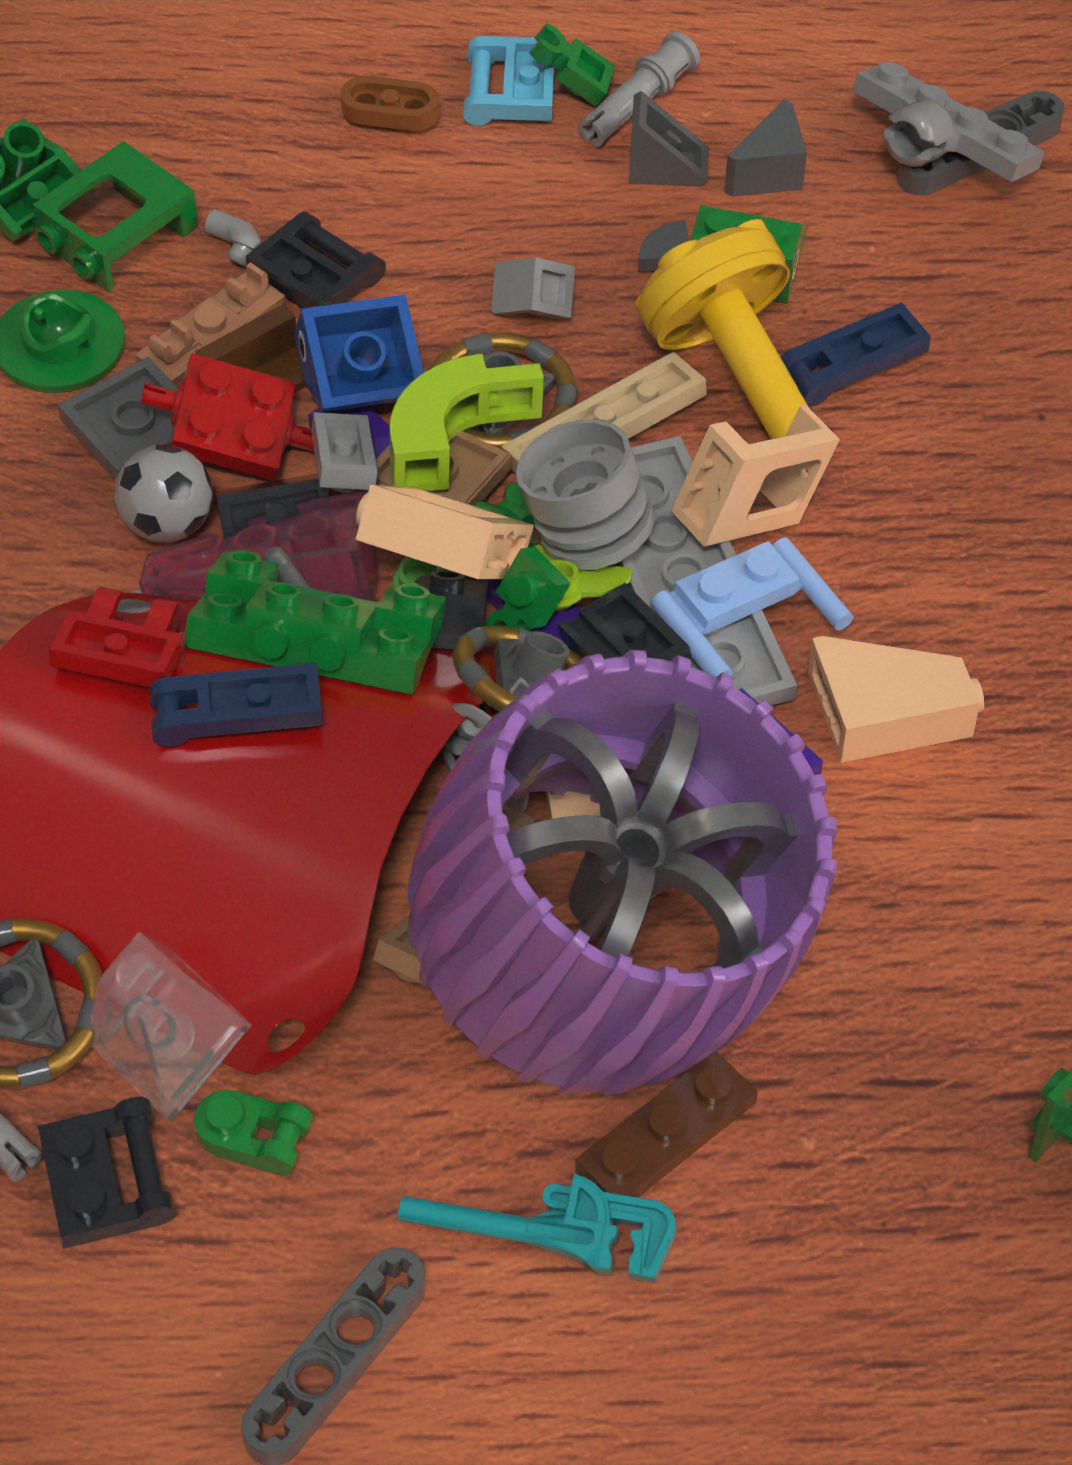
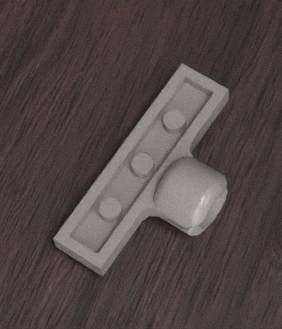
M884 62L857 73L852 91L890 112L891 115L888 119L896 123L885 128L884 139L890 155L899 163L910 167H918L940 158L946 152H958L1010 182L1039 170L1045 151L1029 143L1028 138L1024 134L1014 130H1006L988 120V116L983 111L973 107H966L948 97V93L944 89L921 82L909 75L908 70L902 65Z

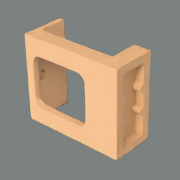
M807 405L799 406L785 437L748 444L726 421L711 424L671 512L704 547L799 524L840 439ZM759 490L776 507L748 515Z

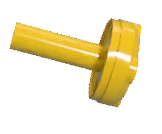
M754 219L737 227L712 233L699 240L684 242L668 251L659 260L657 270L645 283L642 294L637 298L635 305L651 337L656 339L658 345L665 350L688 349L714 339L769 437L776 439L786 436L799 406L807 405L808 408L809 406L756 316L783 290L789 280L790 271L785 263V256L763 220Z

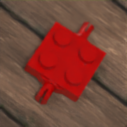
M191 353L184 380L178 386L177 391L152 385L148 382L144 383L139 404L171 412L170 419L173 431L170 445H175L192 453L200 461L274 481L279 470L282 453L286 450L287 445L314 452L311 429L293 424L291 405L295 382Z

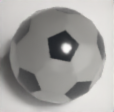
M155 444L128 458L116 476L114 489L116 510L121 520L135 535L148 541L172 543L187 538L203 525L211 510V478L203 464L192 453L175 445Z

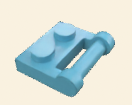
M476 36L469 41L467 59L471 64L469 96L464 100L463 117L467 123L482 126L489 123L491 119L552 121L554 67L537 62L529 54L530 50L537 43L534 39L535 37ZM495 61H505L503 94H489L490 69Z

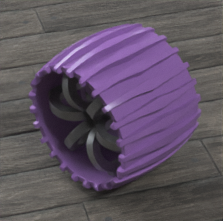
M630 650L621 657L603 659L601 654L586 656L568 670L562 671L558 668L545 675L494 715L468 744L456 761L453 769L443 781L425 819L410 873L408 904L412 905L408 922L409 944L411 947H416L420 962L419 979L424 989L431 988L444 1009L442 1019L450 1028L457 1025L478 1046L475 1053L487 1060L491 1056L505 1066L517 1071L516 1079L526 1083L536 1079L551 1085L560 1086V1093L575 1095L585 1090H603L604 1094L608 1096L632 1090L644 1083L647 1086H651L672 1078L692 1068L741 1034L768 1007L805 956L821 922L838 864L837 861L832 860V847L837 835V822L835 817L828 816V810L823 798L827 785L822 774L814 775L810 765L803 756L802 752L805 744L800 736L795 734L790 737L784 728L770 715L774 708L765 699L757 704L750 697L734 688L732 684L735 679L724 672L716 678L706 672L690 667L691 659L678 655L671 661L647 658L646 651ZM549 791L550 795L563 796L567 791L591 795L590 801L600 804V816L581 815L553 818L536 822L508 833L507 815L503 814L502 807L509 798L512 800L523 798L528 792ZM586 851L569 893L571 911L580 921L576 934L551 913L554 906L546 897L538 898L524 878L526 872L524 865L556 853ZM667 887L678 888L696 899L712 918L719 933L720 941L717 943L719 957L711 967H707L703 972L679 973L678 968L663 966L660 970H654L632 964L633 958L628 956L641 926L649 900ZM605 930L597 948L587 943L588 941L595 940L600 932Z

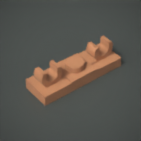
M250 262L246 265V272L236 279L230 277L227 279L225 287L214 296L208 297L179 320H172L170 328L159 337L156 334L152 335L149 339V344L135 354L136 363L149 357L178 388L184 380L191 353L195 354L196 350L282 304L286 306L285 295L268 284V275Z

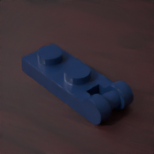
M901 302L785 352L781 359L809 407L822 403L833 391L929 351L931 336ZM817 365H821L823 367L822 369L813 372L810 369Z
M317 663L164 677L153 681L149 687L150 706L157 712V715L153 717L151 722L152 739L154 743L163 747L179 746L185 743L188 738L323 725ZM198 703V708L183 709L187 704Z

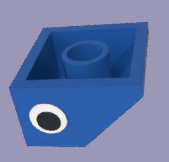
M406 294L301 309L294 338L304 383L322 413L396 402L405 388L424 373Z

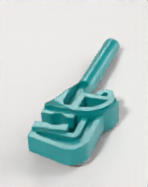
M574 1174L571 1186L561 1184L548 1185L544 1189L542 1197L549 1211L532 1217L402 1196L398 1210V1221L524 1242L575 1261L596 1275L612 1276L614 1260L611 1252L613 1247L619 1242L620 1236L618 1226L613 1225V1223L640 1227L642 1230H631L630 1238L634 1245V1251L629 1257L628 1274L631 1280L656 1283L677 1234V1224L674 1215L664 1203L656 1200L602 1192L594 1182L577 1174Z

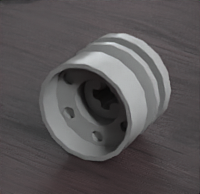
M598 419L568 422L553 427L535 438L521 454L515 470L518 485L528 511L533 515L535 528L540 535L544 551L552 560L572 562L579 570H596L622 561L636 552L650 536L655 522L653 507L646 492L643 478L639 474L629 439L615 424Z

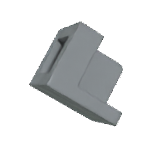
M537 257L495 262L492 313L498 315L529 313L557 320L571 318L575 266Z

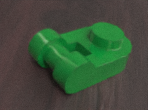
M222 1090L213 1092L202 1099L195 1111L194 1125L198 1143L206 1152L216 1157L268 1173L287 1176L291 1174L298 1157V1153L294 1149L299 1138L307 1136L314 1116L307 1108L294 1102L288 1101L278 1104L242 1092ZM261 1128L274 1132L271 1139L257 1140Z

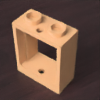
M370 484L368 493L362 497L358 505L356 522L359 528L355 540L476 579H503L520 548H528L534 525L419 488Z

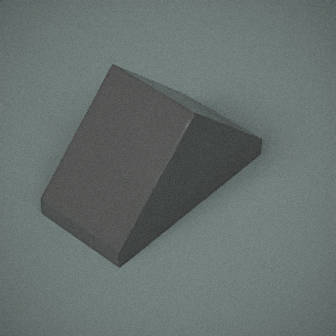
M640 91L633 97L629 183L701 187L707 183L709 146L645 93Z
M784 99L727 156L726 194L735 197L803 190L807 152L793 103Z

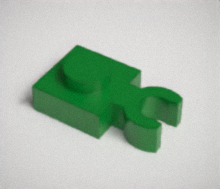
M546 23L535 35L534 39L537 43L530 50L529 54L537 62L546 66L552 65L558 70L556 76L558 81L563 83L571 93L583 97L596 106L607 94L615 65L577 38L570 44L556 27Z
M536 547L520 548L496 590V593L504 600L505 605L501 610L493 611L488 616L485 626H508L522 628L531 632L533 628L545 627L571 583Z

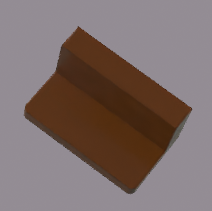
M284 304L195 351L197 355L295 382L294 393L307 387L304 383L294 338L296 317Z

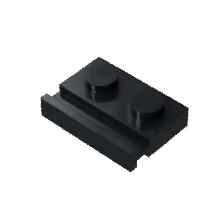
M626 583L579 609V617L567 622L565 619L557 622L560 638L572 651L582 658L601 654L603 659L621 657L630 650L646 651L647 658L671 661L678 655L691 659L692 662L690 646Z

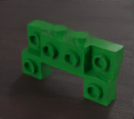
M234 550L229 553L223 552L208 570L205 594L187 615L185 648L277 667L317 663V671L320 676L412 695L420 682L430 650L442 631L446 597L430 594L427 588L420 585L402 584L397 587L390 586L380 602H374L345 594H335L300 587L291 583L277 582L279 563L262 560L259 554L252 551Z

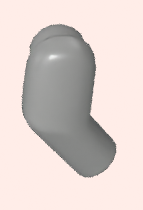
M213 209L206 219L205 232L232 243L233 245L228 251L229 260L246 267V255L262 243L255 227L245 220Z

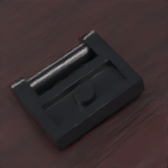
M302 211L246 255V265L251 262L268 275V284L303 308L345 303L365 285L368 287L376 285L382 278L386 268L384 260L371 252L363 254L321 227L320 220L307 211ZM309 244L313 245L314 247L321 250L328 256L332 257L339 263L343 264L347 267V269L341 267L334 261L319 253L318 251L310 247Z
M131 1097L122 1100L111 1109L38 1126L64 1249L160 1226L175 1217L176 1210L173 1197L170 1192L164 1191L150 1126L154 1122V1115L149 1099L145 1097ZM125 1135L139 1197L135 1202L121 1205L107 1139Z

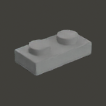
M313 412L311 433L319 487L332 488L339 492L349 493L358 489L369 490L370 484L376 485L377 465L368 415Z

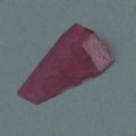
M368 490L317 498L297 504L298 515L268 524L265 515L247 521L248 528L226 539H222L217 534L209 533L149 553L146 556L139 581L142 594L200 600L205 594L207 572L223 552L247 550L259 554L262 560H264V554L268 549L280 546L290 556L292 563L310 587L320 591L345 594L354 598L375 602L379 581L376 546L355 540L359 528L356 522L358 505L362 497L368 493Z

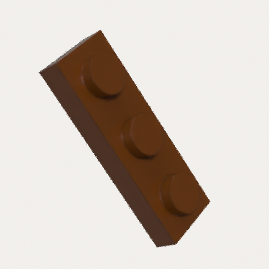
M716 1051L689 1069L575 1159V1172L594 1182L602 1192L640 1197L756 1104L758 1091Z

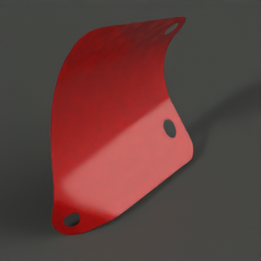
M122 593L121 600H141L152 604L154 599L158 598L179 603V609L174 617L173 624L179 625V633L183 634V653L171 677L277 667L185 648L187 615L199 602L198 600L150 593ZM94 595L78 598L52 607L32 619L0 649V921L9 918H30L50 922L69 930L91 949V952L98 961L105 980L107 1005L236 1070L253 1075L271 1071L305 1049L327 1026L352 991L365 948L368 925L381 867L398 823L428 767L452 733L468 718L457 713L452 705L465 703L478 707L484 701L475 696L458 677L452 658L453 649L431 648L420 682L412 695L318 675L322 726L188 738L185 743L179 746L163 747L154 743L152 739L151 722L153 717L157 715V712L150 706L149 687L50 666L49 647L68 611L87 613ZM116 611L123 614L124 622L138 625L144 624L149 611L140 613ZM485 647L481 652L474 654V659L496 683L495 648ZM198 703L187 704L183 709L198 708ZM17 941L1 946L0 952L13 957L29 941ZM39 943L48 975L83 992L82 982L76 969L52 947ZM296 1019L304 1024L305 1030L303 1034L292 1045L278 1052L269 1050L268 1038L273 1029L285 1020Z

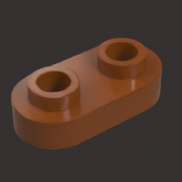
M358 76L350 79L343 85L341 89V109L343 115L349 121L356 124L421 131L433 126L439 118V95L432 86L423 82L376 76Z

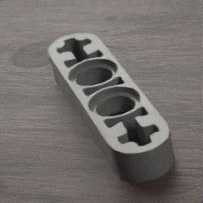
M1034 91L986 112L988 120L1004 129L1024 134L1028 138L1029 143L1036 146L1058 134L1064 114V103L1053 93ZM946 152L940 158L923 166L910 167L899 163L897 183L907 193L928 195L986 168L968 157H960Z
M390 1248L381 1251L373 1257L249 1405L242 1417L241 1431L246 1451L254 1461L263 1465H281L294 1458L417 1309L425 1296V1270L421 1260L413 1252L404 1248ZM402 1272L407 1273L408 1288L405 1289L399 1285L393 1287L383 1299V1313L376 1303L385 1292L384 1275L387 1274L390 1277L396 1278ZM355 1316L368 1319L375 1329L371 1338L361 1344H349L342 1341L337 1334V1329L347 1318ZM311 1366H321L328 1369L334 1378L331 1386L325 1392L317 1395L304 1393L296 1386V1378L299 1373ZM285 1395L294 1406L283 1422L286 1437L281 1440L276 1436H271L266 1442H262L259 1425L262 1422L269 1426H274L286 1413L285 1399L281 1397ZM299 1411L305 1413L306 1415L302 1416Z

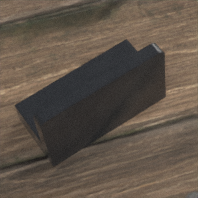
M318 473L213 492L226 551L336 532L328 488L319 487Z

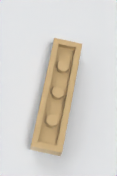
M672 352L502 445V450L512 454L511 469L516 473L515 470L521 454L535 438L553 427L568 422L591 419L602 420L618 426L629 439L706 396V379L675 352Z

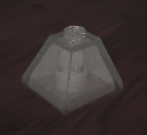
M138 932L98 980L90 1022L94 1040L91 1047L140 1095L149 1099L151 1105L165 1119L172 1121L252 1024L173 950Z

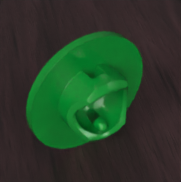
M76 290L41 292L19 301L0 318V370L11 381L29 390L44 393H65L88 387L107 376L118 364L124 352L125 333L121 318L107 302L89 293Z

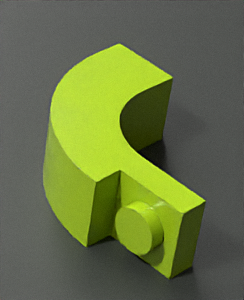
M483 354L469 355L437 365L412 381L397 399L390 419V477L392 486L415 487L425 491L449 489V442L458 432L480 424L542 418L544 377L540 363L486 368Z

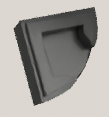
M686 220L662 225L645 238L639 252V272L656 271L659 260L668 251L688 241Z

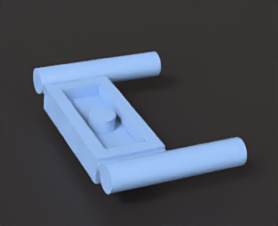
M786 537L776 541L773 546L767 541L676 581L673 592L661 591L650 602L653 610L690 646L691 657L702 671L716 678L722 672L732 676L733 671L704 635L793 596L800 590H803L835 630L839 631L846 628L854 618L853 614Z

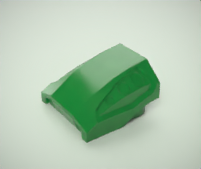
M25 118L8 126L4 136L0 138V232L12 241L35 230L36 223L32 204L81 171L60 145L43 136L41 130L34 124L29 123ZM79 197V198L76 199L74 202H72L71 204H69L67 207H65L64 209H62V210L60 211V213H61L62 211H64L65 209H67L68 207H70L71 205H73V204H74L76 201H78L81 197Z

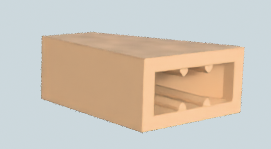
M826 636L812 638L808 675L841 763L973 737L978 713L984 710V696L978 679H970L962 657Z

